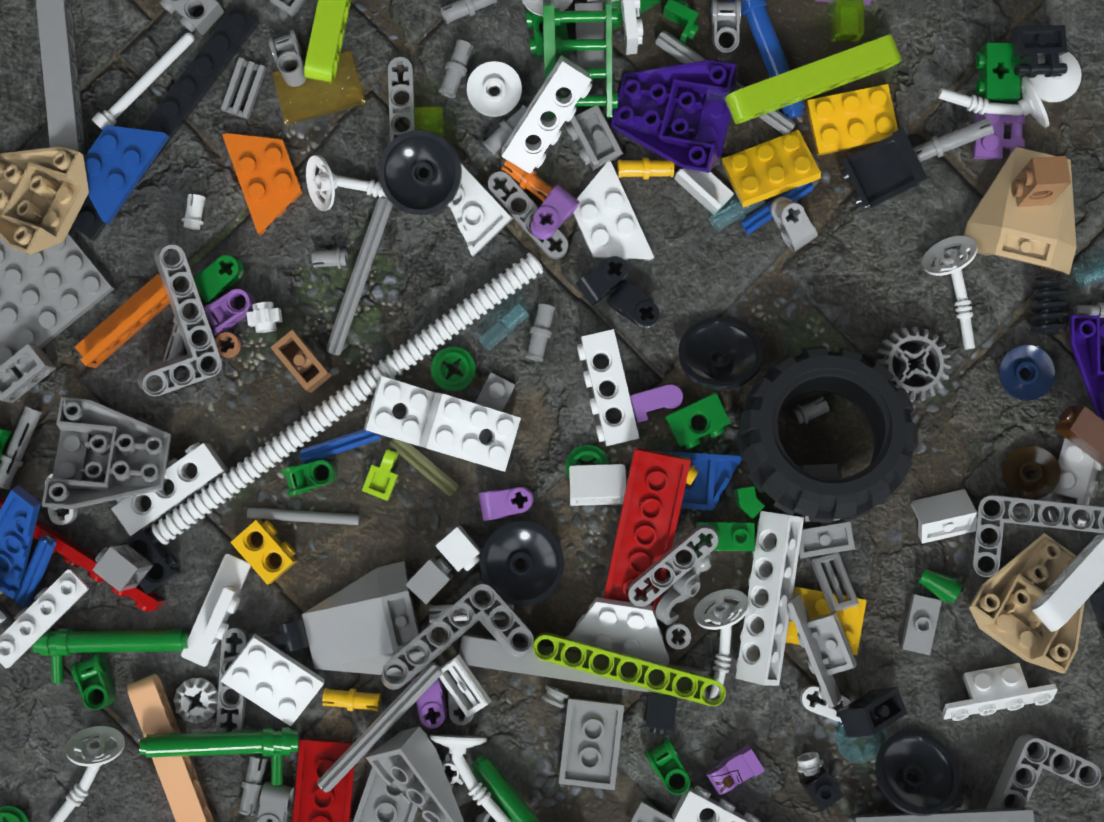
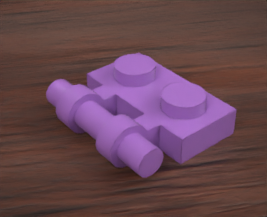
M974 113V123L987 117L990 119L991 123L989 124L993 126L994 134L973 141L972 159L1001 160L1003 158V150H1010L1011 154L1015 147L1025 149V140L1022 139L1023 125L1026 124V116L1023 114L1016 116L989 113L980 115L979 113ZM1004 125L1011 126V139H1003Z

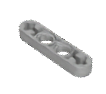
M396 57L388 65L390 143L395 137L416 130L414 71L412 64L405 57ZM398 65H403L408 70L403 73L404 84H399L398 74L394 72V70H398ZM399 91H405L410 96L409 101L404 105H398L394 101V96ZM406 118L410 121V128L406 132H399L395 129V123L398 119Z
M495 172L488 180V188L491 195L546 256L551 259L564 257L568 250V241L565 236L557 229L550 238L554 242L559 240L562 242L560 247L562 251L554 250L551 252L549 250L551 247L550 242L545 239L542 243L532 234L529 228V224L534 219L538 206L507 173ZM497 179L500 182L503 180L507 181L505 187L510 193L513 189L517 191L511 194L506 202L503 200V198H506L503 190H494L496 187L494 181ZM516 198H521L527 203L526 209L521 213L514 212L511 208V203Z
M708 524L697 526L634 579L628 589L631 603L639 607L647 606L711 553L718 545V534L715 528ZM710 533L711 543L708 544L704 541L698 545L700 552L697 554L695 548L689 542L692 541L695 546L700 542L699 534L708 535ZM684 549L688 550L692 554L691 560L687 563L678 562L675 558L677 552ZM659 568H666L670 571L671 575L668 580L659 581L654 576L655 571ZM649 577L653 585L647 588L646 597L644 598L642 595L636 597V588L638 587L642 590L648 586L646 578Z
M240 627L227 630L226 635L221 641L216 719L218 732H229L228 727L224 726L223 723L229 720L230 711L224 713V709H239V713L234 712L232 714V722L237 723V727L233 728L232 731H242L244 727L246 697L239 693V701L236 704H229L225 700V692L232 688L221 682V677L227 670L228 662L235 660L238 656H227V652L231 653L234 651V643L229 642V638L237 633L238 638H241L243 641L237 645L236 653L241 652L249 642L247 631Z

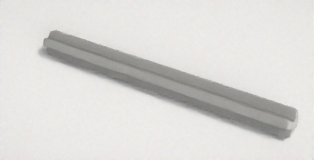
M662 31L656 39V45L683 64L706 61L705 58L667 31ZM736 81V91L744 88L743 85ZM778 110L759 116V118L783 135L789 134L795 127V122Z
M378 198L326 346V351L330 354L339 356L342 352L393 205L386 198Z
M430 663L317 781V785L322 791H331L442 675L443 671L436 663Z

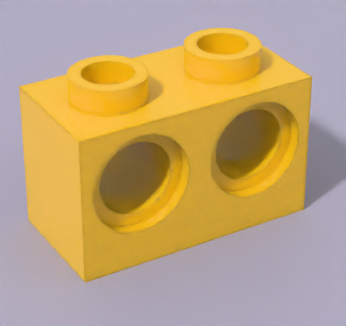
M259 519L250 524L230 543L268 585L277 580L298 560L294 557L296 552L292 546L286 541L282 543L275 534L278 533L276 528L268 520L263 522ZM256 531L260 532L263 536V544L260 547L254 546L251 542V536ZM274 552L278 553L282 558V564L279 568L273 567L269 561L271 554Z

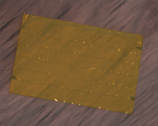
M351 51L340 54L337 73L333 83L307 78L304 84L293 87L286 84L280 71L272 73L286 126L366 104ZM293 67V68L289 69V71H293V70H295L297 67Z

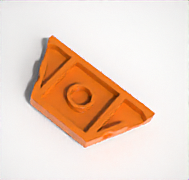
M230 133L222 134L257 233L262 235L267 231L266 228L286 211L287 206L295 202L303 193L283 139Z

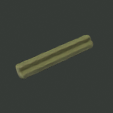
M394 438L390 441L389 446L446 495L452 496L458 490L459 485L410 443Z

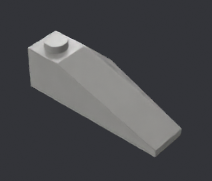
M420 726L401 731L366 756V759L380 778L388 786L394 783L404 793L402 799L408 804L412 802L423 811L422 817L427 822H464L437 750Z

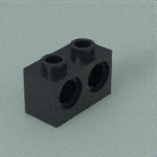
M144 528L120 545L128 544L137 552L138 542L142 540L146 543L147 552L143 557L152 563L153 566L139 584L146 594L155 593L181 572L178 569L179 562L171 552L167 553L161 546L162 543L156 538L152 530ZM156 563L161 564L164 569L161 578L156 577L153 573V567Z

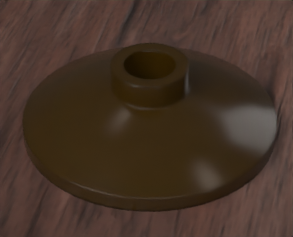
M1025 446L1016 449L1008 455L1002 467V478L1006 487L1014 495L1025 499H1039L1049 495L1057 487L1061 475L1060 465L1055 456L1046 449L1037 446ZM1028 473H1034L1037 477L1033 480H1029L1026 478V475Z

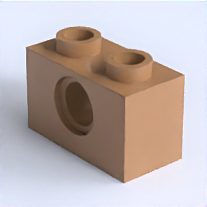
M1067 157L1032 158L1011 185L1012 196L1016 197L1017 207L1051 205L1071 183Z
M294 330L288 332L270 347L302 387L310 393L333 376L302 337Z

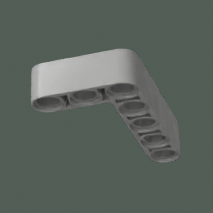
M170 243L159 245L155 250L154 257L188 354L145 368L139 373L138 385L150 396H160L213 377L219 373L222 367V361L185 253L182 248ZM168 249H173L176 253V259L171 264H166L163 260V255ZM178 276H183L185 279L184 288L180 291H175L173 280ZM187 303L194 305V313L190 317H184L182 314V309ZM202 330L203 339L201 342L194 344L191 340L193 332ZM206 356H211L212 365L210 368L203 370L200 365L201 360ZM185 366V375L180 379H175L173 373L176 367ZM152 375H157L159 377V384L155 388H147V379Z
M987 495L981 499L978 506L973 556L974 569L977 574L983 577H991L997 573L1000 566L1004 522L1104 533V525L1102 523L1104 507ZM995 500L1000 504V510L996 515L990 516L984 512L983 506L986 501ZM1018 503H1024L1029 507V514L1023 519H1018L1013 515V507ZM1048 506H1054L1059 513L1058 518L1053 522H1047L1042 517L1043 510ZM1078 509H1083L1088 514V520L1083 525H1076L1072 520L1073 513ZM992 528L997 532V539L993 543L982 541L980 535L984 529ZM983 556H989L995 562L994 567L989 571H983L978 567V560Z
M479 584L387 661L383 666L381 680L384 686L389 689L401 688L477 621H480L507 653L513 657L526 655L533 646L534 638L531 631L493 588L486 584ZM484 594L487 596L489 603L483 606L476 603L474 596ZM463 612L467 616L468 621L465 624H458L454 621L453 614ZM496 615L504 616L507 620V626H497L493 621V617ZM435 630L444 632L446 641L442 643L435 642L431 638V633ZM515 636L524 638L526 647L523 649L516 648L513 645L512 638ZM413 649H420L424 653L425 658L420 662H415L409 657V652ZM391 668H398L401 670L403 677L399 681H392L388 678L387 671Z
M1022 734L1014 744L986 809L1026 807L1043 768L1086 788H1092L1100 782L1101 771L1097 765L1033 734ZM1036 742V751L1028 755L1027 748L1029 744ZM1061 754V764L1054 767L1053 760L1055 756ZM1087 766V775L1080 779L1079 772L1081 768ZM1024 768L1025 776L1017 781L1016 772ZM1013 794V803L1005 806L1004 800L1006 796Z

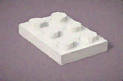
M254 634L223 674L221 682L289 726H292L323 686L324 679L257 634Z

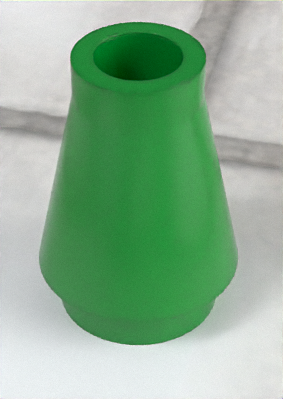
M925 568L918 583L924 585L944 603L948 601L951 604L955 602L963 587V584L958 582V578L938 573L928 568Z

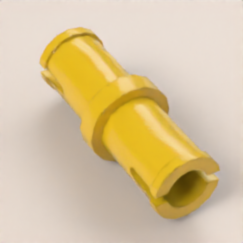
M643 157L642 160H618L617 175L618 178L642 177L643 180L649 179V177H673L674 163L669 160H649V157Z
M325 688L322 705L347 708V711L363 709L379 712L381 694L357 692V689L350 688L349 691Z

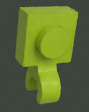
M388 449L384 454L380 467L374 464L371 465L362 488L363 492L389 501L399 474L391 472L399 455L397 452Z

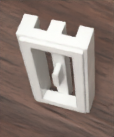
M457 655L440 667L443 671L439 677L467 718L492 701L460 655ZM446 670H449V671H450V673L452 674V676L454 677V679L457 681V683H458L457 685L455 684V682L453 681V679L451 678V676L448 674V672H447ZM462 693H465V694H466V696H467L468 699L471 701V703L473 704L474 707H472V706L469 704V702L467 701V699L465 698V696H464Z

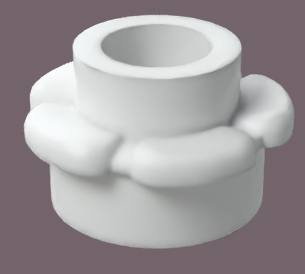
M807 752L796 759L798 763L797 771L804 773L805 776L818 774L820 767L824 765V761L820 760L817 752Z

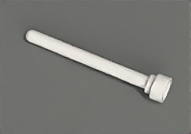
M185 33L108 111L98 112L91 120L102 130L106 125L114 126L117 123L116 119L193 43L194 35L192 33Z

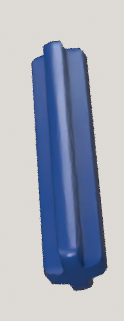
M810 182L781 193L742 220L740 223L747 234L752 233L773 218L770 208L776 198L787 197L793 202H797L814 189L813 184Z
M361 429L301 449L300 457L302 462L307 464L377 441L381 438V435Z
M48 535L39 539L15 597L16 604L22 607H27L32 603L56 546V540Z

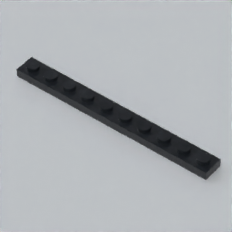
M236 4L142 126L141 130L164 132L169 136V139L152 164L259 25V22ZM88 197L72 226L89 239L95 241L107 224L102 221Z

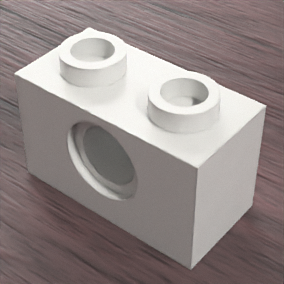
M461 525L456 527L436 545L458 572L462 568L468 571L480 561L478 554L482 549Z

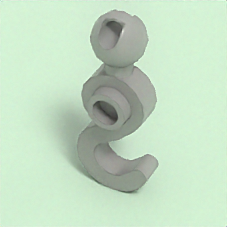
M710 553L673 584V590L667 592L662 597L655 611L656 618L666 625H671L678 620L679 615L671 609L675 604L697 594L700 589L699 574L708 571L713 563Z

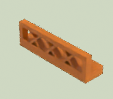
M160 274L152 278L75 346V349L82 355L80 360L85 366L97 368L170 304Z

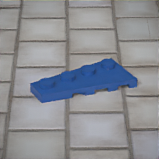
M19 485L10 491L0 509V588L13 600L25 575L41 502Z

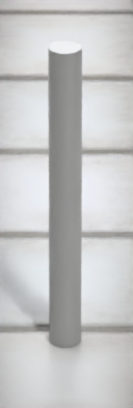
M248 507L247 518L345 525H359L360 514Z

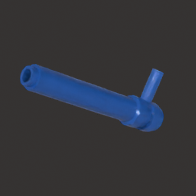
M727 0L725 2H734L735 0ZM741 0V14L746 16L769 77L772 78L791 71L767 12V1ZM802 100L783 107L782 110L789 119H795L804 114L803 109L805 105Z

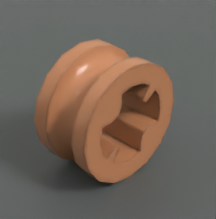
M223 332L215 338L219 355L225 358H232L239 354L241 341L236 335L230 332ZM228 338H232L233 340L230 342L234 344V348L228 349L227 353L223 352L225 348L221 347L222 341L226 342Z

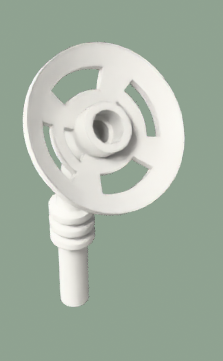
M1027 76L1022 77L1021 91L1023 99L1019 100L1018 104L992 103L986 98H977L976 95L970 97L945 88H941L938 93L939 99L967 107V111L973 110V113H979L980 115L989 113L1016 116L1030 114L1043 127L1049 126V119L1044 105Z
M319 155L311 156L307 162L306 182L312 202L320 211L331 209L337 186L366 191L367 195L373 194V197L387 198L382 190L380 181L375 183L373 179L366 181L335 175L331 172L326 160ZM316 167H318L319 172L315 177Z
M954 236L933 245L923 256L922 266L931 275L942 276L951 274L957 299L954 305L958 307L955 311L959 313L956 315V318L960 319L964 350L975 348L971 322L973 313L970 312L972 306L969 305L972 302L968 300L962 269L975 258L978 248L972 238ZM961 246L960 250L948 249L944 251L945 249L950 247ZM969 250H971V254H970V256H969V258H968V253H967V252H968ZM937 257L935 260L936 267H931L933 259Z
M735 589L719 590L707 595L696 605L694 610V618L698 625L711 630L720 629L719 653L715 655L718 659L714 660L716 666H713V670L715 671L714 678L718 679L722 685L724 684L726 673H729L727 667H730L731 664L728 661L732 660V657H730L732 625L739 622L749 610L747 596ZM725 599H734L740 603L734 606L733 604L726 603ZM713 603H716V604H714L713 606H711V607L708 609V611H707L706 614H704L705 610H706L710 605H712ZM710 621H711L712 623L718 624V625H711V624H708V623H706V622H710ZM712 684L709 698L717 696L719 691L717 685Z
M108 726L89 727L79 731L69 739L66 744L68 759L77 765L88 767L80 783H76L74 788L70 790V793L66 795L67 800L50 822H64L76 806H80L81 802L88 796V790L100 766L114 760L122 753L125 740L119 730ZM99 736V738L89 739V740L85 741L84 743H81L82 741H84V740H86V739H88V738ZM110 738L116 741L118 745L116 748L111 749L108 743ZM74 751L81 752L83 760L78 759L74 755Z
M430 735V739L434 742L449 747V754H452L451 759L469 790V796L473 795L472 799L474 801L478 800L477 805H482L496 822H511L507 815L490 797L491 793H486L487 788H482V783L476 781L463 754H466V748L480 745L486 742L487 738L461 735Z

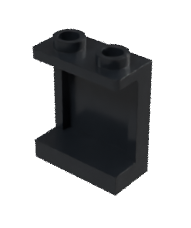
M903 128L893 132V135L848 158L841 159L844 166L839 168L846 183L852 181L856 189L851 194L858 208L864 205L866 211L928 180Z

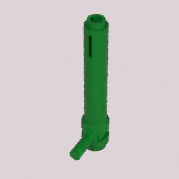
M61 627L58 630L49 628L32 647L34 653H40L41 656H51L52 683L60 684L64 682L62 656H70L72 653L183 652V649H188L187 640L190 634L189 632H184V629L72 630L70 627Z
M265 727L261 731L146 734V737H140V755H146V758L234 754L272 756L271 785H283V756L298 751V730L290 729V727H282L281 730Z
M482 755L471 764L474 776L482 783L483 787L487 788L486 791L491 793L490 796L511 822H540L489 757L485 758Z

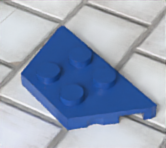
M105 126L84 157L89 188L88 196L103 222L108 225L112 222L169 139L167 134L157 131Z
M657 451L688 457L691 459L690 466L696 465L695 469L699 471L692 484L686 483L681 504V508L713 510L736 467L741 462V456Z

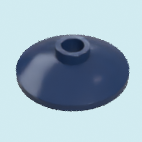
M1033 345L1015 347L1008 351L1000 362V383L1004 390L1016 399L1024 401L1038 399L1044 396L1054 383V363L1050 356L1039 347ZM1022 368L1028 372V376L1025 379L1020 376Z

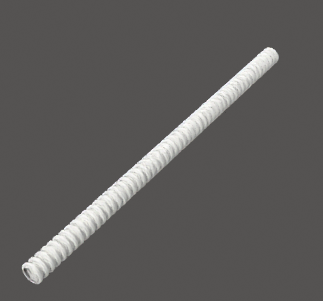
M527 253V258H520V263L518 264L513 263V268L505 269L506 273L498 274L499 278L491 279V284H484V289H477V294L472 293L470 299L465 298L463 300L464 303L461 305L458 303L456 305L457 308L454 310L451 308L448 315L444 313L441 320L437 318L434 325L430 323L427 330L422 329L420 335L415 334L413 340L408 339V343L405 346L401 344L398 351L394 349V354L391 356L387 354V359L384 361L380 359V364L377 366L375 364L372 365V369L370 371L368 369L365 370L363 376L361 374L358 375V380H351V385H344V390H337V395L329 396L330 400L322 401L323 405L315 406V411H308V416H301V421L298 422L296 420L294 426L291 427L289 425L287 427V431L279 432V437H272V442H265V447L260 446L258 452L253 451L251 457L246 456L243 463L239 461L236 468L232 466L229 473L224 472L222 478L217 477L215 483L210 482L208 488L203 487L201 493L196 492L194 498L189 497L187 503L182 502L179 509L174 508L172 514L167 513L165 519L160 518L158 524L153 523L151 525L153 534L165 545L169 544V539H176V534L181 535L184 533L183 529L191 528L190 524L198 523V518H205V513H212V508L217 509L219 503L224 504L226 498L231 499L234 492L239 493L241 487L246 488L248 482L253 483L255 477L260 478L262 472L267 473L270 466L274 468L277 461L281 463L284 456L288 458L291 451L296 452L298 446L303 447L305 441L310 442L312 436L317 437L319 431L324 432L327 425L331 427L334 420L337 422L340 420L339 417L341 415L343 417L347 415L346 412L348 410L353 411V406H360V401L362 400L367 401V396L375 394L374 391H376L380 376L396 380V375H403V370L406 369L408 371L410 369L409 366L412 364L415 366L417 364L416 361L419 359L422 361L425 354L429 356L432 349L436 351L439 344L444 345L446 339L451 340L453 334L458 335L461 328L465 330L468 323L472 325L475 318L477 320L480 319L479 315L482 313L486 315V310L489 308L493 310V305L496 303L498 305L501 304L500 300L503 298L505 300L508 299L510 293L512 295L515 294V289H522V284L525 283L527 285L529 284V279H535L538 273L542 274L543 267L533 254Z

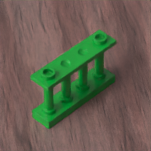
M543 0L545 80L556 64V54H561V51L606 50V67H581L590 73L591 79L606 78V94L587 95L584 99L580 97L575 106H606L607 117H612V108H618L617 91H612V25L617 24V7H612L611 0H605V10L560 11V8H555L554 0ZM605 22L606 39L561 40V37H555V26H560V23ZM556 93V96L559 98H566L569 96L562 95V93ZM545 111L546 119L555 118V113Z

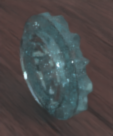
M842 725L836 737L837 748L840 754L853 764H866V762L876 758L881 748L882 736L879 732L873 736L862 737L870 740L863 743V752H861L857 745L849 744L855 741L856 737L847 738Z

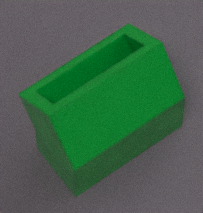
M755 486L733 489L735 505L747 518L753 519L765 507L756 498Z

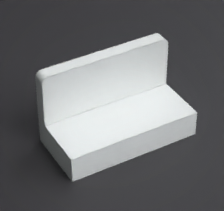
M680 169L674 178L714 216L734 195L711 172L705 173Z
M624 464L569 467L570 506L623 504L626 489V470Z
M964 489L912 501V508L918 519V536L921 543L976 531L977 511Z

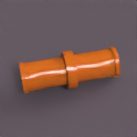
M508 160L504 163L505 166L501 168V171L507 173L520 183V188L523 190L528 189L543 202L554 189V187H551L539 178L535 170L528 173Z

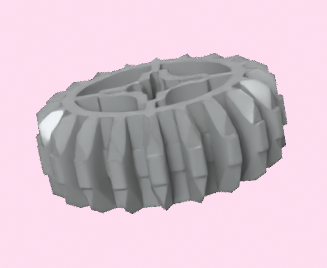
M912 327L910 333L907 328L900 329V336L896 332L891 333L890 338L892 342L887 339L882 341L883 346L887 350L878 349L876 352L883 359L874 361L875 365L879 362L894 375L891 382L898 390L905 389L911 402H914L916 396L919 401H924L926 394L930 397L935 396L934 388L938 390L944 388L940 380L949 379V375L944 373L943 370L951 369V364L944 363V359L949 358L951 354H942L941 352L946 347V344L936 345L935 343L939 338L936 334L928 339V329L922 330L919 335L918 327ZM906 342L917 343L922 346L914 354L899 348L901 344ZM929 354L933 362L932 374L926 365V358ZM894 355L896 356L895 360H897L900 365V370L897 375H895L892 366V360ZM916 359V366L918 368L909 371L908 365L910 364L908 361ZM912 375L927 381L920 387H911L904 384L905 380L909 379Z

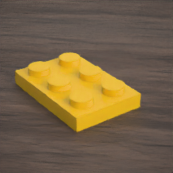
M888 84L806 101L817 156L874 145L893 135V132L898 130Z
M799 130L722 158V166L743 208L821 179V172Z
M794 586L793 596L801 595L810 619L830 614L822 591ZM832 593L836 601V604H838L835 594ZM843 595L844 600L849 601L847 596ZM857 598L859 604L856 607H849L846 610H838L836 612L853 655L858 654L866 599ZM789 618L786 643L800 645L796 625Z

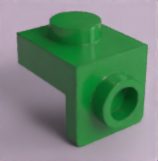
M668 0L662 17L685 28L680 38L682 43L685 44L688 38L693 40L700 24L696 23L699 13L690 9L686 2L682 0Z

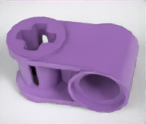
M557 185L549 193L538 210H536L530 228L532 234L538 239H549L563 222L573 214L580 201Z
M234 289L218 300L206 305L204 311L208 322L213 328V335L218 336L220 333L227 332L236 323L247 317L246 312H253L252 305L256 303L254 296L241 289ZM244 296L246 299L245 307L238 310L235 306L236 299Z
M525 487L504 490L496 489L478 493L483 521L523 513L533 504V494ZM517 492H521L522 496H527L528 501L524 502L523 507H520L519 503L513 502V499L517 497Z
M438 678L416 701L421 723L430 729L439 727L448 716L443 682ZM431 707H433L435 712H440V716L436 718V721H434L433 717H428L427 715L431 711Z

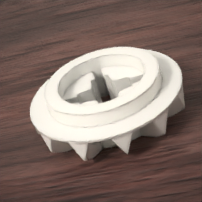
M192 678L183 682L176 689L173 700L176 713L184 721L194 724L207 721L217 711V689L211 682L203 678ZM202 691L200 702L204 706L198 705L190 710L192 701L188 696L194 697Z

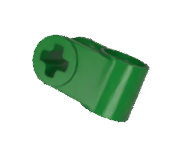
M224 255L193 277L198 294L206 305L221 298L230 287L243 277L245 272L244 265L240 260ZM227 264L233 265L231 267V270L233 271L231 275L225 273L227 271Z
M317 460L282 469L281 473L285 475L289 487L288 497L312 491V489L333 483L338 476L337 466L329 460ZM321 465H325L329 469V476L326 480H321L318 477L317 471Z
M101 653L94 654L93 658L79 663L76 661L71 664L73 678L78 685L83 703L87 708L99 710L113 704L116 699V690L109 675L107 662ZM97 689L104 693V701L102 703L95 699Z
M668 737L664 739V743L651 751H643L651 767L659 775L670 793L681 795L688 790L690 786L688 773ZM672 774H682L684 776L683 784L678 787L672 786L669 783V778Z

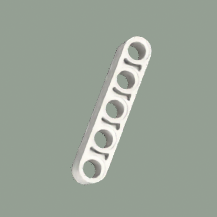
M1098 533L1032 605L1031 610L1051 632L1056 631L1068 622L1103 583L1104 533Z

